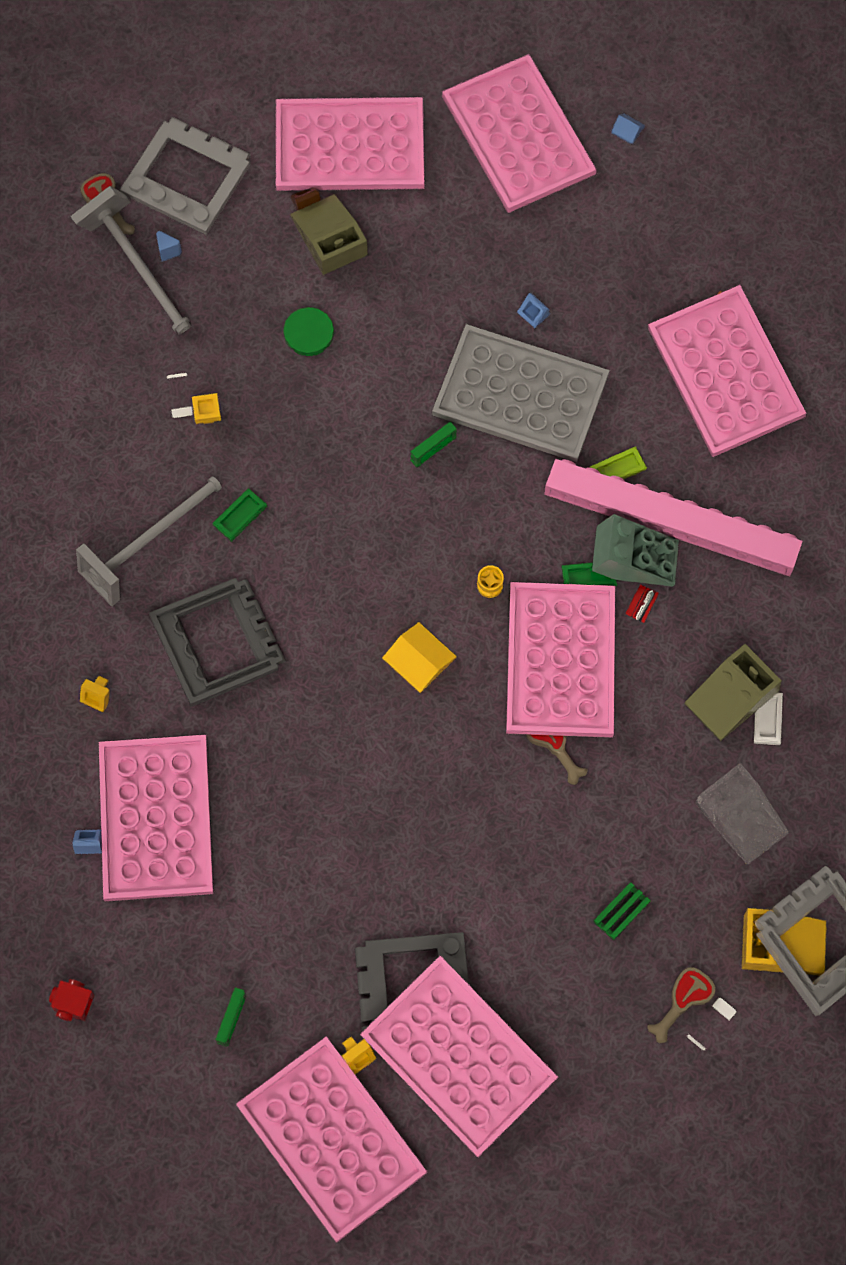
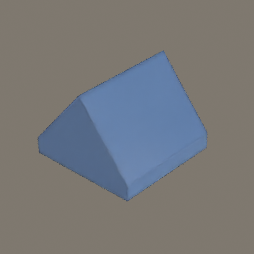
M620 114L611 133L633 144L645 125L626 114Z
M161 231L156 233L161 261L179 256L182 253L179 240Z
M532 293L527 295L517 311L534 328L550 315L549 309Z
M76 830L72 842L75 854L102 853L101 830Z

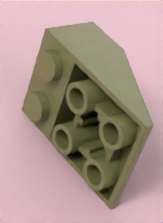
M335 194L290 214L323 275L368 255L365 236L356 220Z
M744 644L728 657L684 704L722 741L779 692L782 680Z

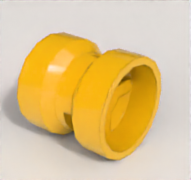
M486 566L479 571L477 589L482 596L494 598L501 593L504 582L502 571L496 566Z

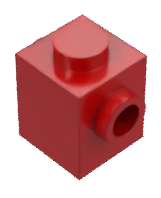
M69 979L67 983L60 980L59 986H54L50 994L49 1002L52 1003L50 1007L53 1011L57 1012L56 1017L69 1022L72 1021V1018L85 1021L95 995L91 990L85 989V984L79 981Z

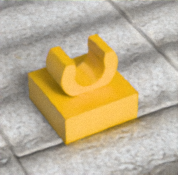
M217 393L192 397L196 424L221 421Z
M98 676L95 682L86 679L81 685L80 702L104 712L109 702L110 690L105 687L109 680Z
M350 1037L342 1043L347 1051L342 1057L354 1074H357L377 1059L365 1039L357 1044Z

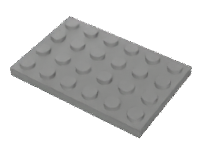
M466 324L432 410V415L577 462L610 370Z

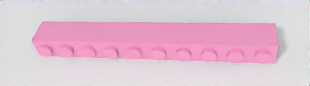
M555 459L545 486L544 495L607 516L618 515L667 536L789 577L793 571L802 544V540L797 539L792 534H781L773 531L768 526H757L748 523L747 520L741 517L726 516L717 509H705L699 507L693 501H681L675 499L669 493H657L649 490L645 485H633L625 482L618 476L609 477L600 474L594 468L585 469L576 466L574 462L566 459Z

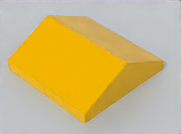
M420 622L403 633L382 657L419 693L457 658Z

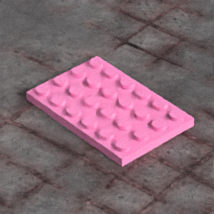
M529 54L442 91L445 103L508 213L596 175L595 166Z
M423 97L276 99V191L309 190V188L317 190L424 189Z
M740 285L648 324V329L712 457L806 417V412Z
M510 582L506 734L613 737L615 586Z
M206 735L99 742L104 901L214 894Z
M441 956L360 1034L477 1157L558 1078Z
M327 1037L236 1104L336 1243L427 1174L425 1168Z

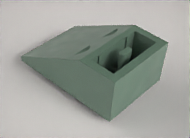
M613 514L597 525L592 571L615 580L673 587L675 585L679 540Z

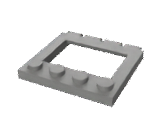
M173 117L169 123L163 122L121 187L120 192L207 235L248 170L250 162L247 160L250 154L237 147L228 152L231 144L216 137H212L207 142L210 134L193 126L186 132L189 125ZM169 139L231 168L208 206L146 177Z
M824 866L815 873L811 880L805 881L792 892V896L788 895L772 908L773 911L769 910L755 921V925L759 929L756 935L815 1016L823 1013L846 994V955L812 982L783 943L780 936L832 894L846 911V882L838 871L833 873L827 866Z

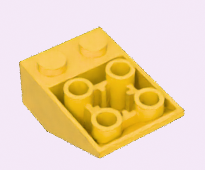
M748 908L744 914L742 969L783 972L756 935L759 929L756 927L755 921L769 910ZM804 917L782 934L780 938L806 974L822 975L825 972L826 921Z

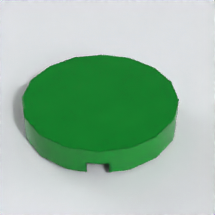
M310 307L293 312L285 321L283 329L287 345L297 354L304 356L322 353L332 343L334 336L333 324L328 315L319 309Z

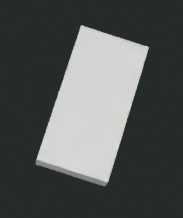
M783 693L774 695L755 712L754 743L781 744Z

